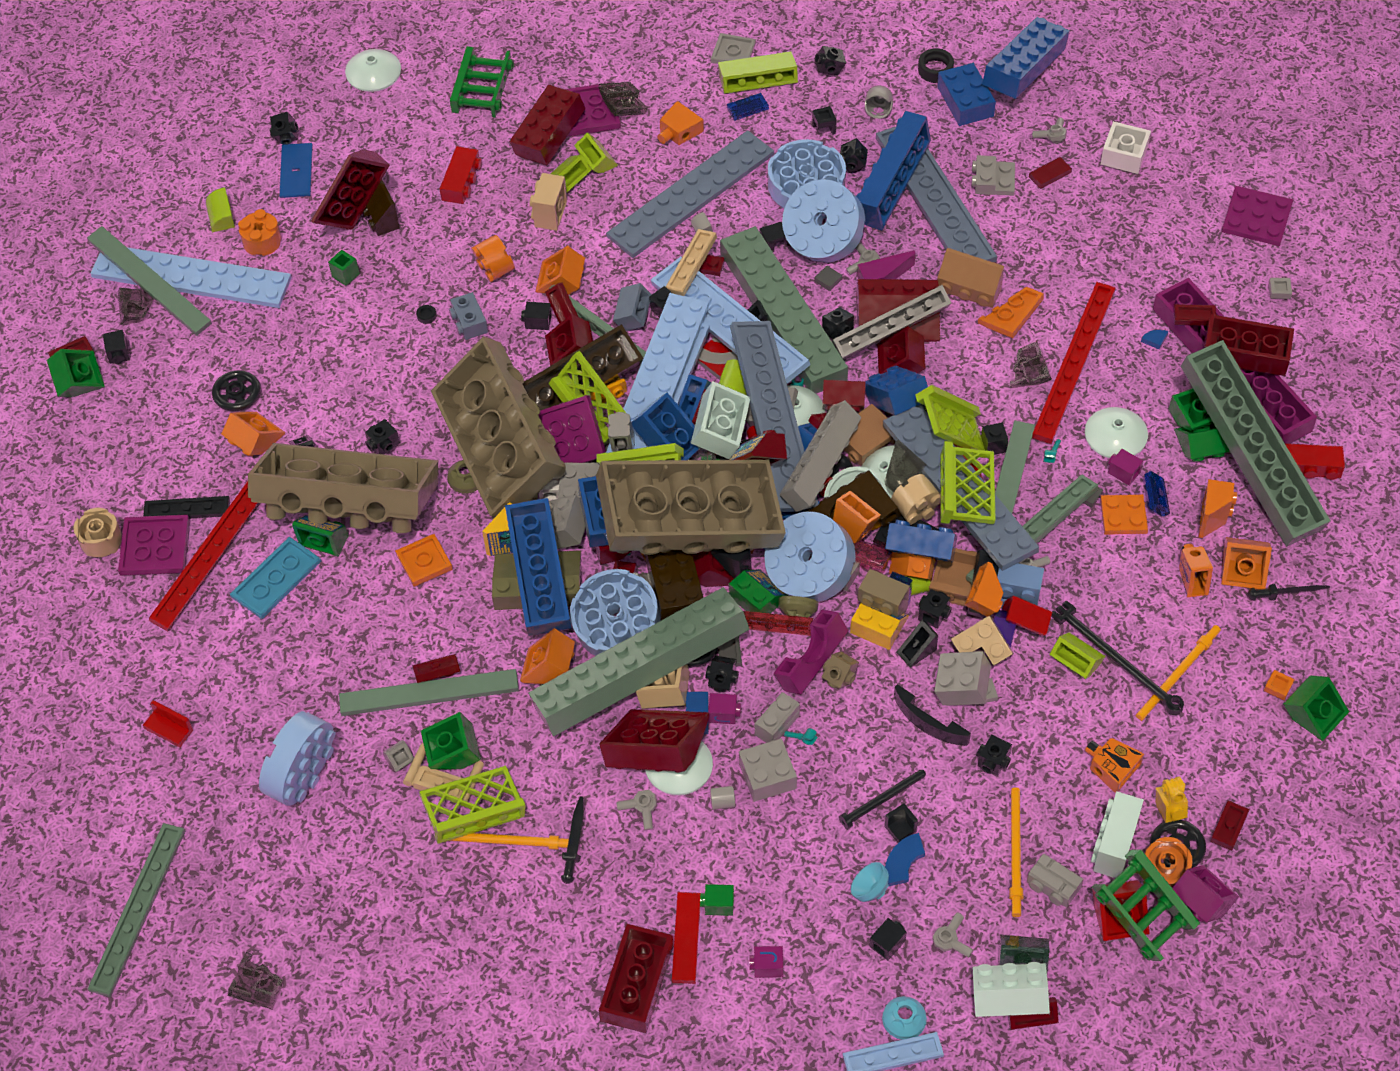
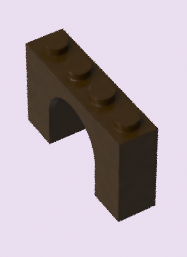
M870 470L858 474L848 485L841 486L835 494L825 497L820 501L819 505L805 511L821 513L833 520L836 500L847 492L852 491L881 514L878 521L883 528L901 516L897 505Z

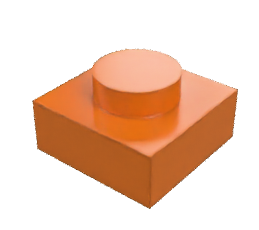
M1274 670L1264 691L1285 700L1295 679Z

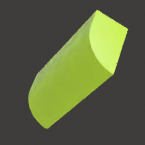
M791 51L718 62L719 76L724 94L798 83L797 64Z

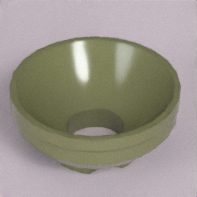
M464 460L454 463L449 468L447 474L449 486L459 493L477 491L478 489L470 472L468 474H461L459 472L462 467H467Z
M782 596L779 598L780 609L786 614V617L793 620H808V617L817 611L819 605L818 601L806 597Z

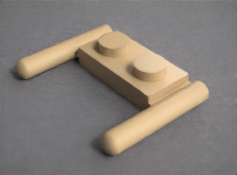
M422 743L403 780V784L414 786L415 789L422 791L462 778L436 769H430L423 765L421 766L426 755L424 744ZM482 761L474 764L470 776L481 773L484 767ZM476 782L472 783L470 788L474 789ZM455 788L450 790L449 795L460 798L463 791ZM467 793L463 800L468 802L471 794Z

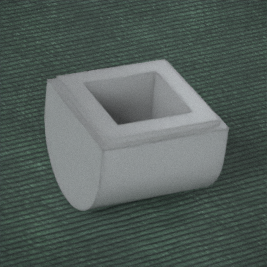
M699 213L691 220V225L695 232L698 229L713 232L712 225L705 213Z
M404 740L399 741L383 752L386 761L395 772L411 763L414 759Z
M732 786L710 789L712 810L735 807V796Z

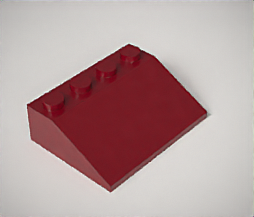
M362 149L349 154L311 222L352 230L390 164L377 152Z
M858 279L856 287L858 327L939 287L938 280ZM940 312L910 326V328L923 335L924 342H940Z
M630 709L599 743L605 767L635 770L646 769L658 772H685L695 760L710 717L709 712Z

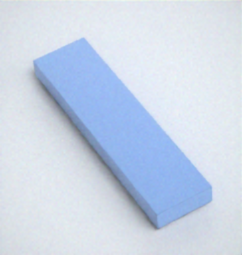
M937 1032L843 1053L847 1071H884L944 1057Z

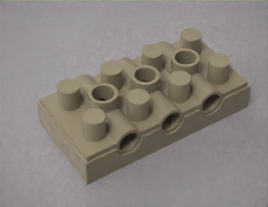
M483 336L431 390V393L490 516L496 517L509 502L516 504L537 500L538 493L553 478L560 479L564 475L566 466L560 460L554 448L556 444L554 437L544 428L538 416L540 413L539 407L529 398L523 386L524 378L522 374L513 366L501 342Z
M273 443L248 473V498H251V502L266 503V517L269 519H282L286 516V512L291 514L297 512L308 513V520L316 524L326 523L327 516L331 518L350 517V526L356 529L367 528L370 520L375 523L392 522L393 532L408 533L411 531V519L416 520L421 515L424 506L438 485V460Z
M769 460L601 461L596 474L610 551L622 554L629 551H640L642 554L651 555L659 552L667 553L671 550H682L687 554H695L702 551L709 552L713 549H724L728 553H738L745 549H750L751 551L754 548L779 547L786 534Z

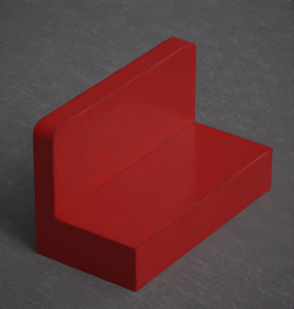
M1014 595L1004 601L1002 609L1008 611L1006 621L1041 636L1047 634L1052 616L1051 611Z
M152 700L150 705L153 712L143 724L144 729L181 747L193 732L189 719Z

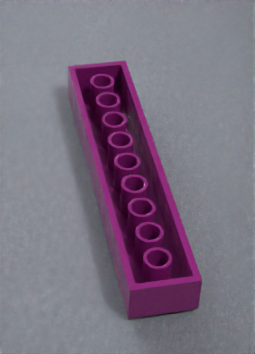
M1190 278L1157 293L1153 305L1155 313L1192 354L1204 349L1208 326L1174 325L1173 308L1174 304H1214ZM1216 308V315L1224 316V315ZM1241 369L1284 443L1291 444L1313 432L1317 416L1279 375Z

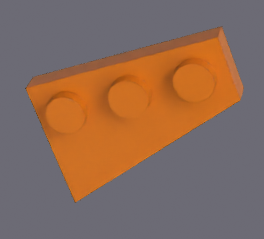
M1025 287L1008 298V302L1002 306L994 307L987 316L982 315L979 317L978 324L1014 338L1043 301L1044 293Z

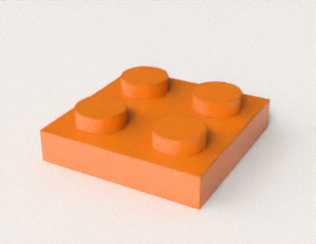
M1144 494L1101 495L1100 503L1104 535L1148 533Z
M435 534L395 550L396 556L413 587L453 570L452 564Z

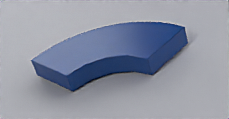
M919 833L904 838L890 852L885 865L889 874V886L909 882L911 865L916 860L925 857Z

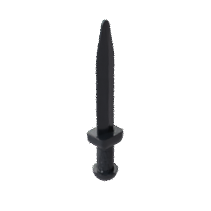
M1270 584L1266 589L1250 588L1247 595L1253 601L1256 598L1264 597L1274 601L1277 595L1328 589L1330 586L1310 585L1277 589L1276 584Z
M582 796L579 798L573 813L567 852H562V859L566 862L561 880L565 884H570L574 881V865L581 859L577 852L584 817V799Z

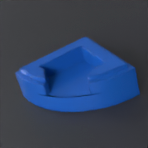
M1149 331L1143 335L1141 342L1160 350L1169 331Z

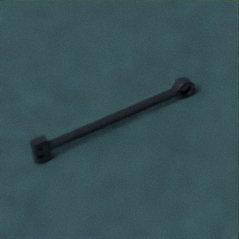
M1065 601L1062 603V606L1056 608V611H1052L1051 617L1061 625L1067 621L1162 700L1167 713L1170 715H1180L1184 708L1183 699L1178 695L1172 696L1167 694L1074 616L1076 608L1071 603Z

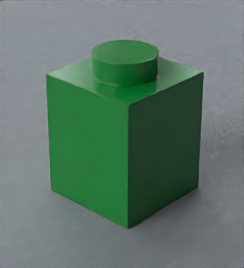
M344 250L339 251L328 261L331 276L345 286L360 274L356 258Z
M705 884V893L700 894V907H705V915L733 916L734 885Z

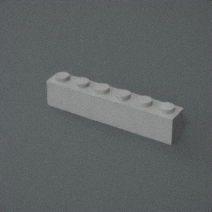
M943 285L833 339L832 343L844 360L890 337L906 326L910 327L948 308L951 305V301Z
M845 400L831 406L779 494L796 512L805 508L809 509L814 505L817 494L824 488L826 478L832 474L833 466L840 460L841 452L849 444V438L858 429L857 425L862 417Z

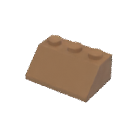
M947 248L937 280L939 286L943 285L947 294L957 296L962 300L976 302L983 307L993 308L1002 289L1004 266Z

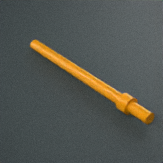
M1214 625L1206 635H1202L1198 639L1197 645L1160 686L1161 689L1167 693L1204 650L1207 651L1213 644L1212 640L1221 631L1219 626ZM1153 694L1135 716L1143 721L1160 699Z
M1017 787L1011 788L1012 887L1009 889V899L1012 900L1013 917L1021 916V900L1024 898L1023 888L1021 887L1020 789Z
M472 833L449 841L542 846L559 850V848H567L569 839L550 835L548 838Z

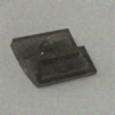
M631 82L599 84L600 94L614 116L642 115L647 113L648 107L638 98L640 91Z

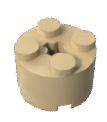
M918 474L912 476L907 480L909 483L905 487L900 485L891 497L902 516L910 525L923 518L925 520L930 519L935 514L934 509L941 503V494L925 475Z
M92 508L83 512L84 515L80 519L77 518L74 523V533L82 551L87 556L105 557L116 553L122 542V532L113 513L111 514L104 508Z

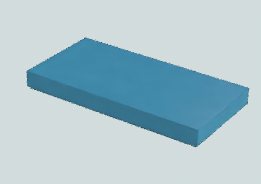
M289 536L230 593V596L260 619H263L321 562V558Z

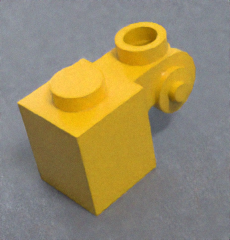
M1180 776L1170 780H1163L1162 786L1156 788L1155 803L1165 823L1188 818V800L1184 794L1185 783Z

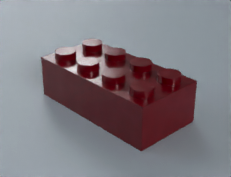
M547 85L509 141L515 155L547 166L586 109L580 94Z
M1210 314L1204 348L1223 340L1239 368L1286 376L1291 357L1294 328Z
M626 924L598 1010L600 1022L647 1034L674 947L673 935Z

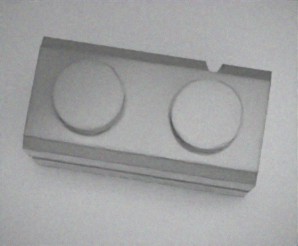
M617 412L608 415V437L612 452L634 449V431L630 414Z
M781 692L776 701L755 722V736L766 743L780 739L800 716V704L787 694Z
M1043 854L1030 870L1027 883L1035 892H1043L1049 896L1053 904L1057 906L1063 905L1067 908L1082 888L1084 879L1046 854Z

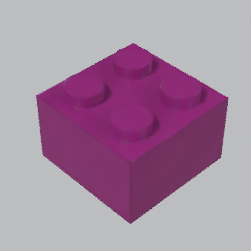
M1204 865L1187 869L1172 888L1185 905L1194 911L1193 915L1198 920L1206 923L1221 919L1239 898L1235 892Z

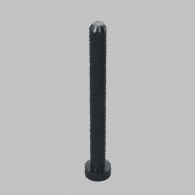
M918 770L851 813H842L839 815V821L848 830L853 826L852 822L926 776V772Z

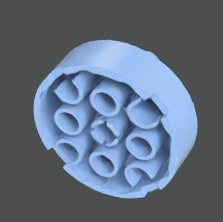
M806 139L789 142L781 146L768 163V190L773 200L783 208H785L791 195L808 182L827 179L845 186L846 165L842 155L834 147L829 148L823 145L821 141Z
M827 179L814 180L802 185L791 195L784 208L782 226L787 241L797 252L810 260L829 263L846 257L857 247L863 236L865 213L859 199L842 184ZM823 218H827L826 223L822 225Z
M801 512L786 518L783 521L786 534L779 547L765 549V567L769 578L779 590L789 596L811 598L818 602L833 597L849 581L853 563H855V547L850 535L841 525L821 513Z
M611 569L591 576L581 584L570 606V619L573 629L582 646L594 656L660 622L658 602L652 587L643 577L632 574L628 570Z
M301 711L295 714L283 726L273 741L276 747L271 757H265L259 777L260 791L286 806L294 805L297 802L301 803L305 799L309 787L314 789L319 782L318 774L324 767L326 760L333 754L334 748L331 746L336 732H334L332 724L309 712Z

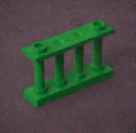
M466 46L450 98L451 113L459 114L460 108L465 105L491 108L492 117L496 118L497 111H501L502 108L501 98L509 71L513 70L514 59H511L510 51H506L504 60L481 58L475 55L474 47ZM473 66L501 67L500 73L473 71ZM473 78L497 81L496 87L469 84V80ZM468 92L493 94L492 101L465 98L464 95L465 93L468 94Z
M1141 849L1130 850L1125 855L1129 861V866L1108 886L1105 884H1094L1092 889L1096 892L1095 897L1097 900L1109 908L1138 944L1143 957L1149 961H1162L1164 957L1158 949L1180 928L1194 930L1200 922ZM1135 873H1139L1144 880L1143 885L1121 905L1113 894ZM1150 891L1154 892L1159 898L1158 904L1136 924L1128 912ZM1165 910L1169 911L1174 917L1173 922L1151 942L1143 931Z

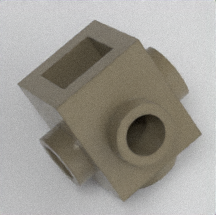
M842 651L832 654L831 658L823 666L825 671L822 678L827 680L828 685L837 689L851 685L855 680L856 673L854 672L859 662Z

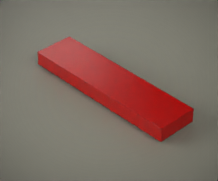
M677 892L672 983L696 984L701 893Z

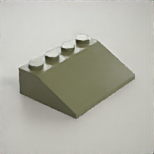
M581 550L558 551L568 607L571 606L572 599L575 598L581 586ZM513 553L495 554L492 577L494 610L523 609Z

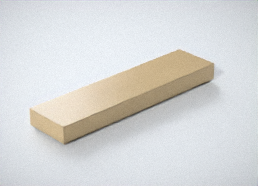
M697 230L666 285V288L673 294L685 296L717 239L715 232Z

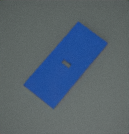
M312 143L282 145L280 198L311 196Z

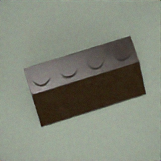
M381 180L362 213L364 217L369 218L367 221L370 230H375L377 236L400 229L395 203L383 180Z

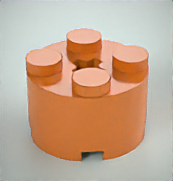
M258 209L239 221V234L246 252L255 256L256 254L265 256L279 248L281 233L277 219L272 214L265 212L263 209Z
M497 235L491 236L471 247L473 254L478 258L476 259L477 265L481 270H486L485 275L490 283L515 269L511 256L507 254L505 245Z
M1159 838L1145 852V855L1172 888L1186 870L1192 868L1191 852L1183 842L1176 838ZM1165 859H1169L1170 867H1165Z

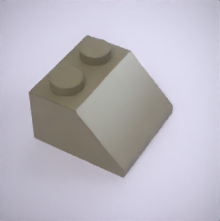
M869 569L858 588V601L866 606L877 608L884 614L899 617L908 608L910 585Z

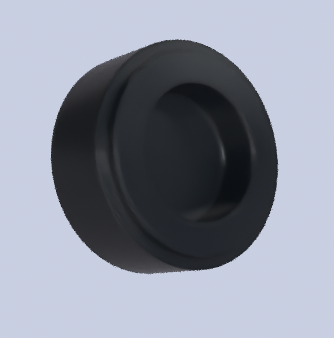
M422 305L417 309L416 316L419 322L429 324L435 321L437 313L433 306Z

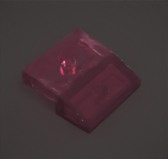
M863 540L856 544L853 543L855 547V561L880 570L886 569L888 561L892 558V552H889L884 547Z

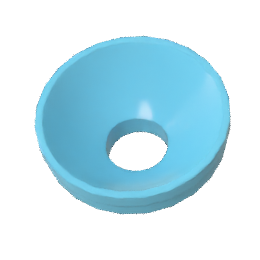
M874 862L865 866L854 878L851 885V894L862 902L880 899L884 896L889 886L888 870L880 862Z
M906 996L891 1000L886 1005L882 1016L886 1031L893 1037L901 1040L919 1036L924 1030L927 1020L926 1012L920 1002ZM909 1008L912 1011V1016L909 1019H902L898 1015L899 1009Z

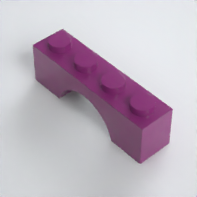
M822 609L810 624L811 640L805 654L799 659L785 657L775 670L774 675L784 691L801 695L849 630L838 612Z

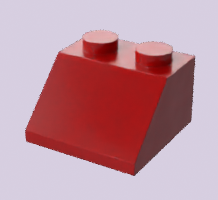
M1139 880L1127 881L1113 895L1122 905L1142 884ZM1092 889L1094 909L1103 941L1131 937L1109 908L1097 900L1095 897L1096 892ZM1147 896L1128 912L1136 924L1148 913ZM1149 926L1143 931L1145 935L1150 934Z

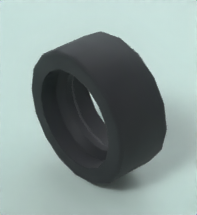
M928 49L919 57L918 73L927 82L938 83V72L954 68L953 56L944 49ZM931 61H940L946 64L947 67L941 70H933L926 67L925 64Z

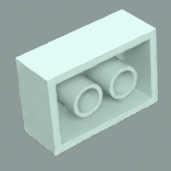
M712 381L702 395L691 444L730 459L740 446L750 402L749 396Z
M1117 791L1114 800L1109 798L1091 862L1095 863L1094 872L1116 878L1123 872L1126 863L1125 855L1129 852L1144 799Z
M1030 962L1019 965L1006 963L997 966L982 964L973 967L976 1017L1050 1014L1046 963Z

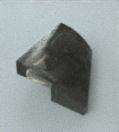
M119 287L120 325L138 323L145 318L153 303V298L141 287L140 289Z
M1037 341L1018 349L1017 362L1013 368L1015 381H1010L1011 388L1039 385L1052 380L1043 350Z
M899 439L895 442L884 481L885 485L892 492H895L900 485L905 487L909 483L907 480L912 476L918 475L927 465Z
M246 952L238 965L237 974L228 988L227 996L273 1010L281 991L283 980L276 974L271 973L264 964L258 966L250 960L253 955Z

